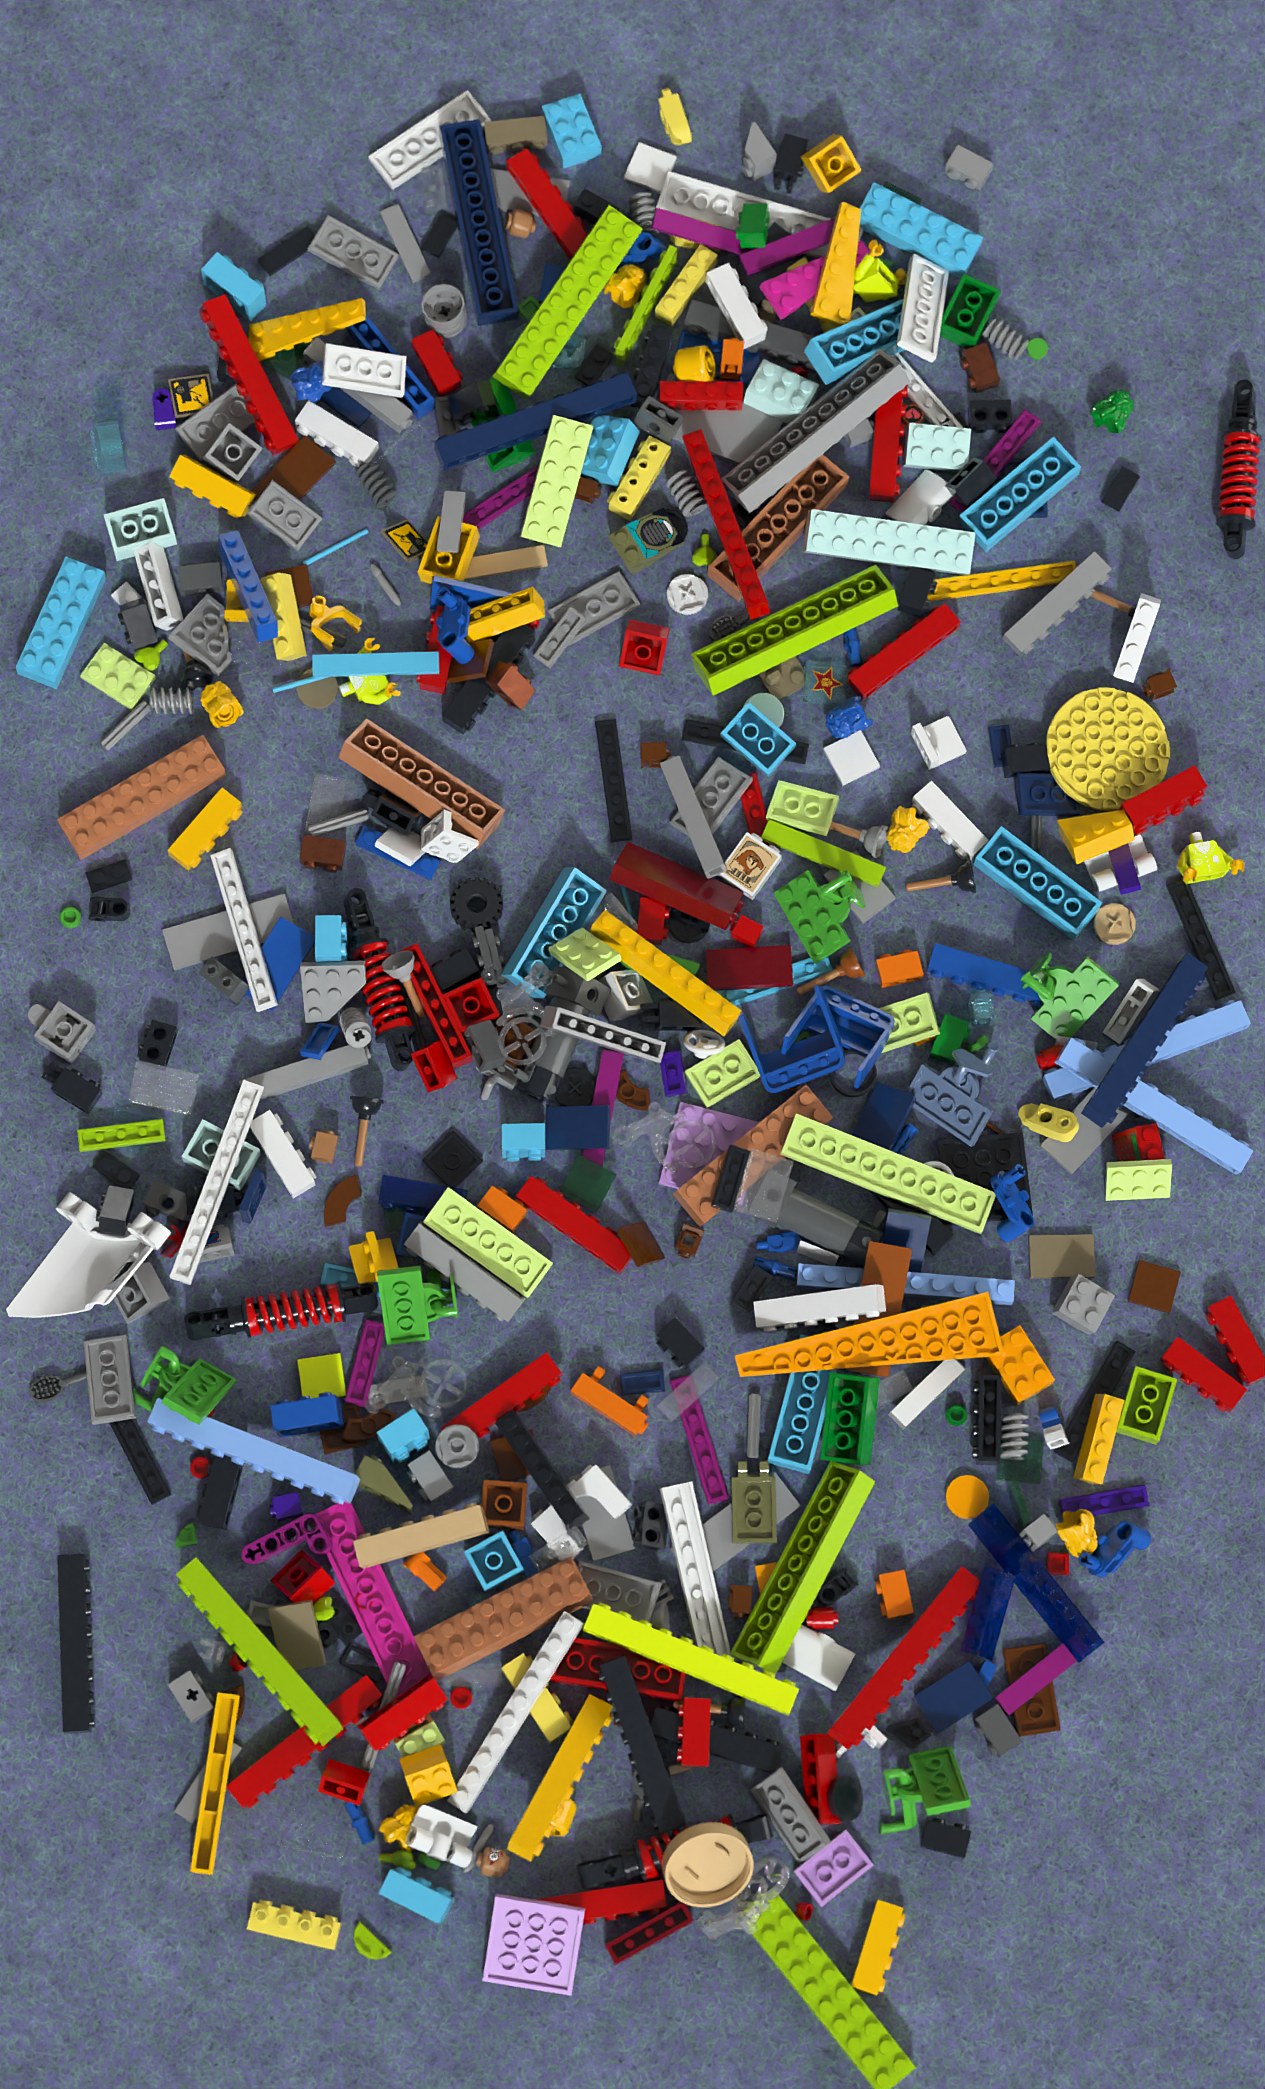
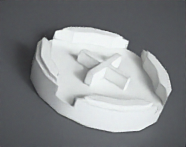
M681 574L675 577L667 589L669 605L676 612L684 615L700 611L706 605L708 599L706 584L702 579L692 574Z

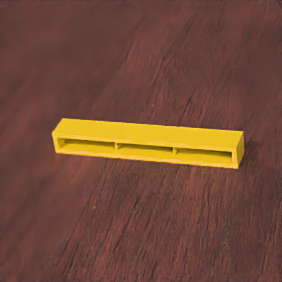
M604 910L592 924L589 932L620 953L622 962L722 1036H725L737 1022L742 1012L739 1008L608 911Z
M216 1694L189 1872L213 1875L239 1695Z
M589 1694L511 1837L507 1850L529 1861H532L534 1855H540L544 1844L541 1843L545 1836L549 1838L554 1828L552 1822L554 1818H560L564 1810L562 1806L564 1799L569 1801L574 1791V1788H572L574 1781L579 1782L584 1773V1770L581 1769L585 1762L589 1764L594 1754V1751H592L594 1744L599 1745L604 1733L601 1732L603 1727H609L614 1717L611 1714L612 1705Z

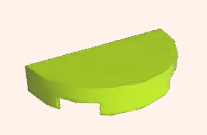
M359 1921L354 1931V1942L360 1954L375 1960L390 1955L392 1952Z

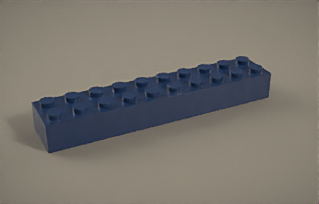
M480 119L439 125V138L477 326L517 320L519 310Z

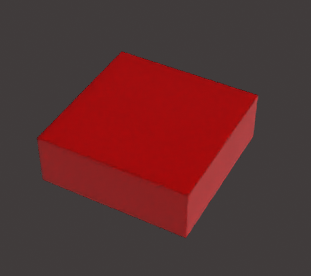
M1047 1552L1046 1575L1068 1576L1069 1553Z

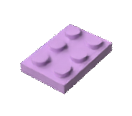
M845 1830L832 1840L829 1845L798 1867L794 1873L820 1907H822L869 1870L873 1863L848 1831Z

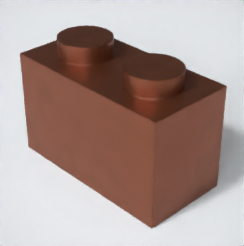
M983 343L963 350L960 365L963 371L967 370L969 387L971 389L974 388L977 394L999 386L1001 378L987 344Z
M499 661L485 682L510 707L522 710L536 690L530 685L531 681L518 672L519 668L511 662L507 664Z
M303 835L299 858L300 864H303V867L307 869L323 867L325 871L332 873L342 870L346 841Z

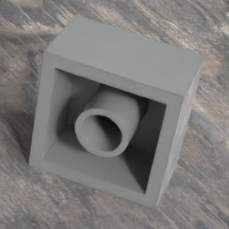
M228 423L202 459L226 478L237 483L260 453L262 447Z
M1080 1274L1072 1275L1051 1313L1088 1335L1094 1334L1115 1295Z

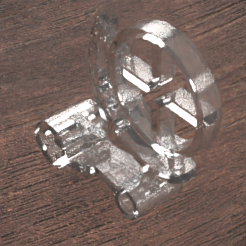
M543 963L534 964L530 969V974L524 977L521 983L514 989L508 991L505 988H501L496 993L497 998L501 1001L503 1015L498 1018L496 1024L504 1026L499 1035V1048L504 1057L514 1064L527 1065L535 1062L545 1050L546 1037L557 1036L556 1031L550 1029L544 1031L540 1024L532 1019L533 1015L542 1018L545 1008L531 1000L530 994L541 986L550 985L553 981V972ZM543 971L544 976L540 978V973ZM527 1014V1017H519L507 1022L513 1016ZM521 1022L532 1023L538 1028L527 1034L524 1039L530 1041L541 1034V1045L538 1051L533 1055L529 1046L523 1043L522 1046L529 1058L516 1060L509 1057L508 1053L520 1047L521 1043L516 1041L504 1048V1039L508 1030L512 1027L517 1037L523 1039L516 1024Z
M657 1102L649 1105L650 1114L645 1118L633 1122L627 1127L619 1126L612 1133V1139L620 1149L629 1148L643 1134L649 1135L655 1157L664 1168L674 1174L677 1173L679 1165L689 1168L704 1165L711 1159L716 1147L714 1134L705 1123L698 1120L684 1121L685 1112H680L673 1116L664 1111ZM676 1121H679V1124L672 1129L669 1138L664 1139L669 1127ZM687 1125H698L705 1129L694 1138L695 1143H698L708 1134H710L712 1139L711 1149L707 1156L696 1145H693L694 1151L702 1159L695 1163H688L679 1159L690 1149L688 1144L675 1154L672 1150V1140L677 1131L688 1143L691 1142L690 1137L682 1129V1127ZM620 1134L626 1136L625 1141L619 1139ZM663 1144H668L669 1152L675 1160L673 1165L670 1164L664 1155Z
M396 1356L388 1365L390 1372H392L391 1376L366 1398L365 1407L371 1413H379L387 1405L393 1391L399 1390L416 1411L429 1417L440 1418V1408L454 1406L464 1397L467 1390V1377L463 1369L450 1360H436L427 1365L424 1362L426 1359L424 1356L418 1363L408 1362L403 1357ZM444 1364L450 1366L443 1378L444 1382L449 1379L454 1369L460 1374L463 1381L462 1391L451 1384L445 1386L447 1390L459 1396L455 1401L450 1403L437 1402L443 1390L442 1385L438 1387L433 1398H430L426 1393L424 1377L437 1384L441 1382L440 1378L427 1371L435 1365ZM421 1366L424 1370L419 1378V1388H415V1375L418 1367ZM417 1393H421L429 1404L435 1406V1409L433 1410L426 1406ZM375 1398H378V1399H379V1401H378L379 1404H378V1405H375V1404H374V1402H375L374 1399H375Z
M766 1856L756 1861L753 1865L751 1879L744 1888L745 1893L743 1894L742 1890L741 1893L730 1900L732 1905L731 1911L723 1915H714L709 1910L703 1911L696 1918V1926L712 1940L734 1929H742L747 1935L755 1933L757 1930L756 1922L761 1912L770 1909L768 1901L776 1897L787 1884L789 1878L787 1864L778 1856ZM775 1864H781L782 1873L772 1875ZM764 1866H766L764 1874L767 1876V1879L770 1882H777L776 1885L767 1892V1882L761 1875H756V1873ZM751 1883H760L756 1895L751 1894ZM750 1897L755 1902L745 1901V1899Z

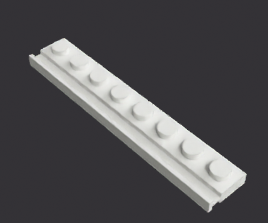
M692 1482L661 1488V1497L695 1646L700 1648L701 1645L710 1647L714 1650L713 1653L719 1656L722 1653L730 1655L731 1651Z

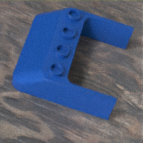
M818 985L814 989L829 1029L792 1044L785 1055L781 1053L782 1048L768 1054H762L748 1017L744 1015L739 1016L763 1085L771 1093H780L837 1071L845 1064L841 1037L823 988Z
M822 986L841 1037L842 1046L866 1057L857 1071L854 1087L858 1088L881 1055L893 1030L895 1020L887 1012L832 987ZM816 992L786 1033L781 1051L782 1054L785 1055L801 1031L808 1030L815 1034H820L829 1029Z

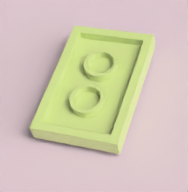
M103 643L80 675L83 680L130 710L136 707L156 679L154 674Z
M778 780L766 814V820L769 821L771 819L783 825L827 836L839 802V796Z
M583 927L549 947L551 956L586 981L621 961L620 953Z
M929 993L878 1008L891 1014L895 1020L893 1030L882 1053L940 1034Z
M740 1039L726 1046L721 1052L711 1055L685 1071V1075L706 1108L711 1107L760 1078L756 1064Z
M1171 1159L1106 1162V1201L1170 1197Z

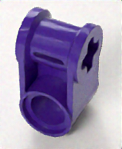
M163 388L157 389L152 396L156 431L176 428L170 392ZM162 397L165 398L164 403H160Z

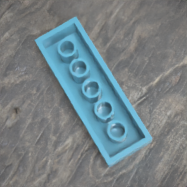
M875 182L860 207L859 227L864 228L863 231L911 255L916 254L948 270L950 274L960 279L963 274H966L983 240L982 236Z
M904 299L810 340L804 353L825 385L849 375L880 349L889 356L905 350L897 345Z
M1052 437L959 516V524L966 531L975 532V541L987 552L1080 474L1081 466Z
M65 557L16 665L18 675L55 689L58 688L106 581L103 570Z
M1002 826L975 858L974 866L1073 941H1075L1102 905L1100 900Z
M564 867L501 975L533 998H544L546 996L544 991L555 965L560 967L564 965L550 955L549 947L582 927L585 929L607 890L577 868Z
M801 1334L799 1339L806 1338V1337H810V1336ZM837 1369L790 1373L768 1457L769 1464L806 1474L810 1473L826 1411L830 1372L836 1373Z

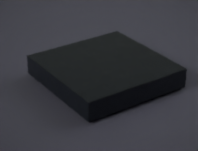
M452 1131L422 1162L450 1189L454 1190L483 1160Z

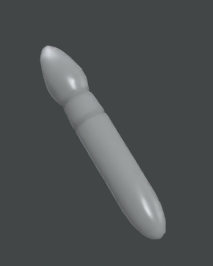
M371 564L370 569L373 576L377 578L392 602L399 606L401 604L399 596L382 574L381 569Z
M489 1824L482 1832L472 1850V1859L469 1865L463 1869V1872H469L474 1867L478 1854L482 1852L493 1832V1824Z

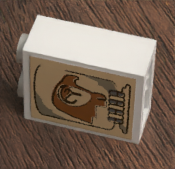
M746 832L724 863L727 871L719 874L718 877L732 887L743 891L745 896L753 900L782 860V855L773 845L768 847L762 843L763 839L757 834L752 833L751 835Z

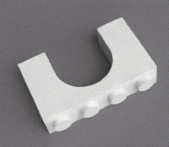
M589 1465L581 1472L583 1476L577 1482L573 1480L567 1485L576 1498L581 1496L596 1498L614 1519H618L633 1505L598 1465L593 1467ZM552 1505L545 1511L541 1509L532 1517L534 1521L531 1525L562 1560L571 1556L574 1559L584 1550L567 1530Z

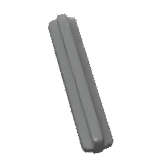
M142 701L101 740V745L106 750H110L150 711L149 704Z
M363 808L308 826V833L310 836H319L366 821L369 815L367 810Z
M759 1394L749 1395L748 1458L759 1457L761 1402Z

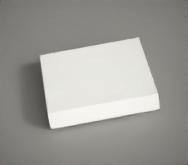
M639 142L625 173L624 180L661 193L668 171H672L677 156Z
M861 730L850 735L848 738H843L823 748L842 786L880 768Z
M390 827L375 843V847L408 866L413 865L425 853V851L421 850V836L413 831L406 835Z

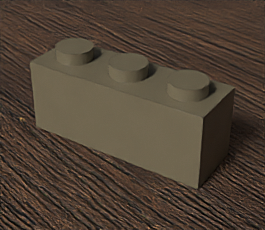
M545 116L484 122L487 152H492V154H501L505 150L521 152L524 148L540 150L544 146H548Z

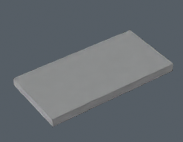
M670 373L667 381H678L676 375ZM744 402L742 403V410L736 411L673 410L684 417L673 439L684 443L682 435L702 429L712 455L739 465L780 431L783 421L744 404Z

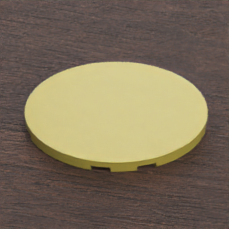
M1102 687L1076 694L1056 712L1046 736L1047 756L1049 757L1050 771L1055 781L1072 799L1092 809L1118 811L1121 804L1160 784L1167 772L1170 745L1165 727L1152 707L1130 692Z

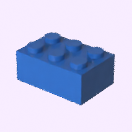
M331 1392L321 1393L317 1398H310V1396L298 1397L297 1401L294 1402L279 1400L276 1401V1405L270 1406L273 1429L280 1437L345 1427L342 1401L336 1395H332Z

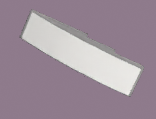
M957 1359L944 1360L888 1415L904 1430L966 1368Z

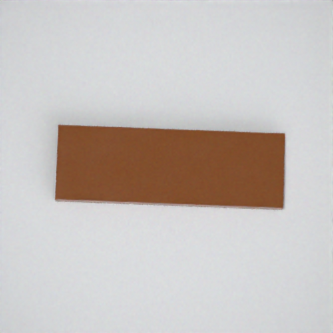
M869 1241L861 1286L883 1285L886 1312H879L878 1317L866 1318V1314L858 1315L859 1319L854 1320L853 1325L900 1314L912 1249ZM891 1365L845 1368V1370L888 1378Z

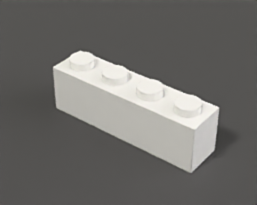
M727 263L707 272L705 282L736 338L744 341V349L765 340L767 326L764 320L759 319L755 304L749 301L747 289L739 283L737 271L732 269L730 264Z
M309 400L295 419V425L300 434L312 436L317 444L322 447L327 445L339 457H347L349 462L355 467L359 468L366 463H370L379 449L377 441L311 403Z
M149 542L133 551L154 626L168 631L183 621V615L164 548Z
M1141 593L1113 675L1114 677L1134 682L1161 599Z
M932 780L913 796L912 807L916 808V812L919 815L923 814L927 818L926 821L932 829L935 830L937 828L942 833L941 838L948 845L952 844L956 848V854L962 860H972L989 842Z
M269 1110L252 1120L250 1130L289 1193L295 1198L315 1186L314 1179L316 1176L310 1167L306 1168L303 1164L305 1158L299 1149L295 1151L292 1143H294V1140L289 1132L284 1133L280 1127L283 1123L278 1114L273 1115Z

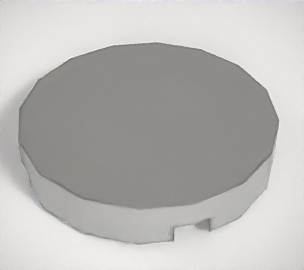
M461 1424L444 1428L436 1440L438 1458L445 1465L452 1468H463L470 1465L476 1459L479 1452V1441L476 1434L470 1428Z

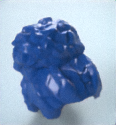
M323 361L314 362L308 368H298L292 373L291 384L296 390L298 400L309 399L311 403H314L322 397L324 392H328L333 387L322 385Z
M860 696L851 697L844 704L840 705L839 708H833L828 712L825 725L836 739L848 738L852 732L856 733L857 731L865 730L873 723L872 719L866 718V714L859 704Z

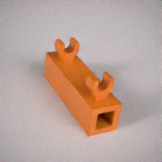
M598 1366L591 1378L582 1373L570 1390V1394L634 1437L638 1433L642 1435L649 1425L646 1422L648 1416L642 1413L649 1399L641 1395L633 1407L599 1384L606 1370Z

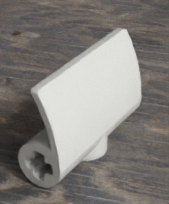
M925 470L885 514L898 522L926 525L928 521H935L941 513V507L952 497L945 487L948 482L931 471Z
M1135 836V840L1129 842L1128 845L1137 875L1141 877L1157 871V865L1153 855L1147 852L1142 836ZM1108 852L1084 861L1097 892L1118 885Z
M801 1625L782 1663L836 1691L855 1653L835 1643L836 1641L820 1632L816 1633Z
M421 1805L410 1825L406 1844L427 1853L426 1855L431 1858L448 1861L465 1868L472 1859V1850L467 1847L478 1827L429 1806Z

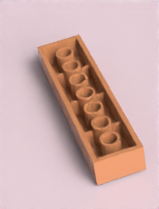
M824 455L816 458L806 469L794 476L741 532L759 580L805 532L808 510L824 511L848 486L849 476ZM723 551L708 567L707 576L739 602L742 596L726 554Z
M367 718L344 741L339 755L341 760L430 819H434L443 810L450 811L451 830L478 840L477 850L500 825L505 809Z
M201 735L58 818L57 822L81 861L225 777L226 772L204 735Z
M807 1085L802 1087L733 1144V1146L751 1151L737 1197L786 1157L780 1155L796 1113L824 1125L834 1118ZM727 1150L673 1193V1196L699 1227L721 1211L711 1207Z
M571 1556L414 1636V1639L437 1682L560 1619L564 1611L570 1614L594 1602Z

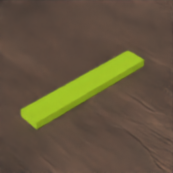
M769 819L761 837L765 842L833 870H843L844 872L847 870L851 877L877 888L886 870L885 866Z

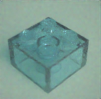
M118 419L93 422L94 430H90V436L94 449L93 456L96 469H100L102 475L127 472Z

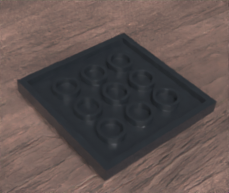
M1023 1132L979 1136L977 1142L972 1147L959 1138L937 1141L939 1162L947 1165L955 1177L993 1192L994 1189L990 1181L991 1177L1000 1171L1007 1172L1015 1165L1020 1164L1023 1169L1019 1173L1025 1170L1026 1174L1014 1183L1020 1192L1025 1190L1030 1196L1026 1203L1033 1216ZM996 1196L986 1222L1002 1221L1008 1218ZM946 1221L948 1225H957L949 1221Z

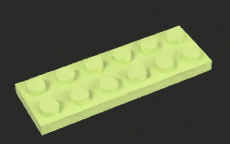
M552 415L523 522L521 537L561 547L590 441L592 425Z
M447 1187L423 1220L424 1224L526 1298H529L553 1264L449 1187Z

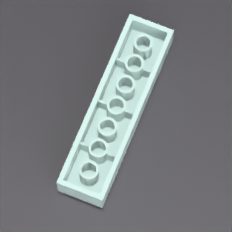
M811 509L808 510L803 552L968 575L971 569L975 532Z

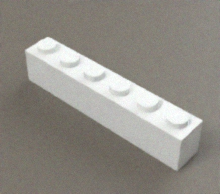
M875 1284L755 1301L754 1311L756 1328H762L764 1332L777 1331L779 1326H784V1329L797 1328V1324L805 1323V1326L818 1325L817 1321L825 1320V1323H836L838 1318L846 1317V1321L859 1319L858 1315L865 1314L866 1318L878 1317L879 1312H886L883 1285Z

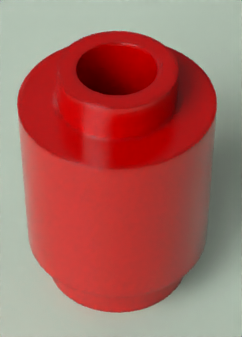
M1060 1044L1041 1050L1039 1054H1036V1061L1041 1071L1060 1067L1054 1063L1063 1048Z
M813 1607L807 1613V1628L813 1627V1630L834 1629V1625L838 1624V1611H833V1607Z

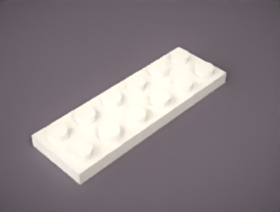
M467 90L371 154L369 161L391 189L394 190L443 157L439 138V125L480 119L483 130L484 122H491L492 120Z
M913 254L909 261L897 345L932 363L937 356L949 271Z

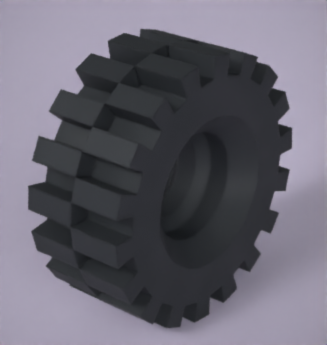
M475 877V880L467 878L465 883L461 881L458 884V888H454L453 895L450 897L452 918L463 930L468 929L472 933L475 931L474 927L482 926L484 930L491 929V926L496 925L502 916L503 898L499 888L497 889L493 882L490 884L486 878L480 880L479 877ZM474 897H479L485 902V907L480 912H473L468 907L469 901Z

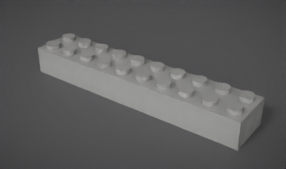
M881 349L878 350L721 479L723 485L740 505L749 513L752 512L767 498L774 495L783 485L790 482L800 471L806 469L811 462L822 456L827 449L839 442L849 431L855 429L860 422L871 416L876 409L888 402L893 395L901 391L911 381L898 362Z

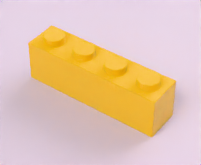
M187 455L179 456L169 476L174 480L173 483L181 488H185V486L190 488L193 495L199 498L206 497L210 500L209 503L217 508L224 507L228 510L227 514L235 518L246 516L257 495Z
M530 587L472 608L470 611L468 634L465 638L469 643L480 641L545 617L544 600L534 587Z
M221 788L167 850L168 855L188 871L191 867L196 868L202 860L200 857L205 851L207 853L210 852L215 846L214 841L216 838L226 834L229 829L228 824L232 820L236 821L242 815V803L224 788Z
M1095 1394L1073 1478L1091 1484L1103 1483L1124 1400L1107 1394Z
M881 1900L876 1901L851 1983L852 1988L875 1996L878 1994V1991H883L886 1979L882 1977L885 1970L889 1971L892 1957H889L891 1948H896L899 1936L895 1934L898 1926L902 1927L906 1915L902 1913V1907Z

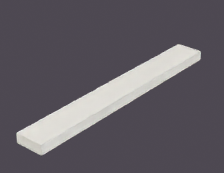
M858 307L851 312L850 320L854 321L866 314ZM899 353L890 356L901 365L911 381L907 384L908 398L914 405L919 406L923 411V415L931 424L963 428Z
M228 848L210 856L256 1011L260 1012L277 1006L278 1003L231 848Z

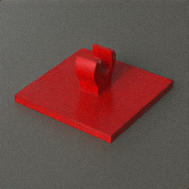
M187 1222L180 1232L176 1226L169 1225L174 1230V1233L168 1236L167 1239L172 1241L160 1255L172 1259L181 1248L190 1222Z

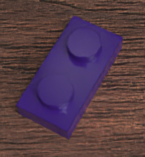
M681 1051L664 1053L660 1066L665 1096L671 1097L688 1093Z

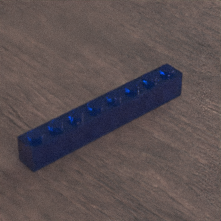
M995 1504L980 1513L968 1524L1062 1644L1074 1656L1078 1664L1105 1643Z

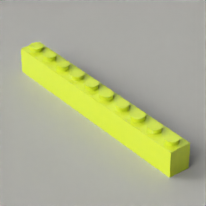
M600 1602L598 1605L593 1604L583 1631L787 1716L790 1714L799 1688L795 1687L796 1683L784 1679L783 1682L774 1679L776 1675L764 1670L762 1673L755 1671V1666L746 1662H742V1665L733 1662V1657L723 1653L721 1656L714 1654V1650L705 1645H701V1648L692 1645L693 1641L686 1637L675 1638L672 1636L673 1633L664 1628H660V1630L651 1628L652 1624L645 1620L634 1621L631 1619L632 1616L623 1611H619V1613L610 1611L611 1607Z

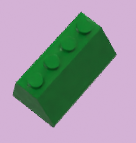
M488 379L486 381L491 382L497 405L491 408L489 413L476 416V420L471 422L473 427L483 421H493L496 417L506 414V416L513 414L517 410L509 388L498 380ZM529 440L487 455L485 458L491 472H495L523 462L534 454L535 451Z
M830 1372L820 1460L854 1465H871L879 1377Z

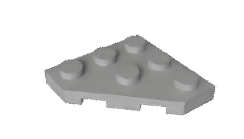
M206 594L172 631L168 638L218 677L232 660L231 652H229L228 646L229 639L224 619V606L209 594Z
M365 961L301 962L300 971L305 1022H327L366 984Z

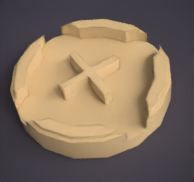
M1110 903L1104 905L1096 913L1093 928L1101 941L1109 945H1119L1132 937L1136 920L1133 913L1124 905Z

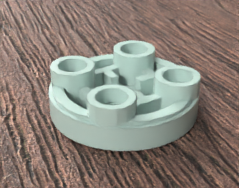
M758 693L751 696L745 702L744 706L750 702L780 728L784 719V708L775 696L768 693Z

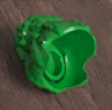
M1126 390L1111 391L1104 400L1096 402L1090 411L1095 427L1098 428L1106 425L1109 432L1114 434L1121 433L1126 426L1128 415L1134 409V401Z

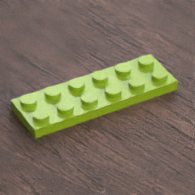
M670 245L667 251L663 250L659 258V262H661L659 267L653 269L650 276L652 280L649 286L645 285L642 290L641 296L643 298L640 303L636 302L632 310L634 314L632 319L626 321L623 331H625L623 336H619L615 342L614 348L616 350L614 356H616V364L622 367L676 266V247Z

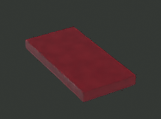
M791 945L706 950L708 986L714 991L793 986Z

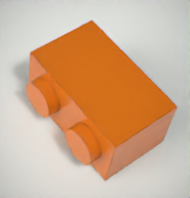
M737 338L724 339L720 372L721 379H741L744 341H740Z
M911 949L901 951L900 955L891 956V954H885L880 956L875 962L880 987L886 988L922 980L924 974L918 951L912 952Z
M491 1186L477 1205V1208L513 1234L527 1215L526 1205L518 1199L512 1200L508 1197L509 1193L503 1188Z
M905 1570L878 1575V1581L874 1583L876 1593L881 1594L883 1601L879 1603L881 1615H886L887 1620L913 1615L914 1611Z

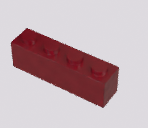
M681 1902L607 1943L605 1948L614 1965L617 1966L694 1922V1919L685 1903Z

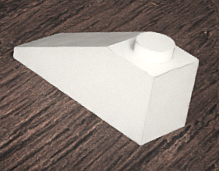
M1136 979L1103 1033L1121 1044L1147 1012L1160 990L1145 979Z

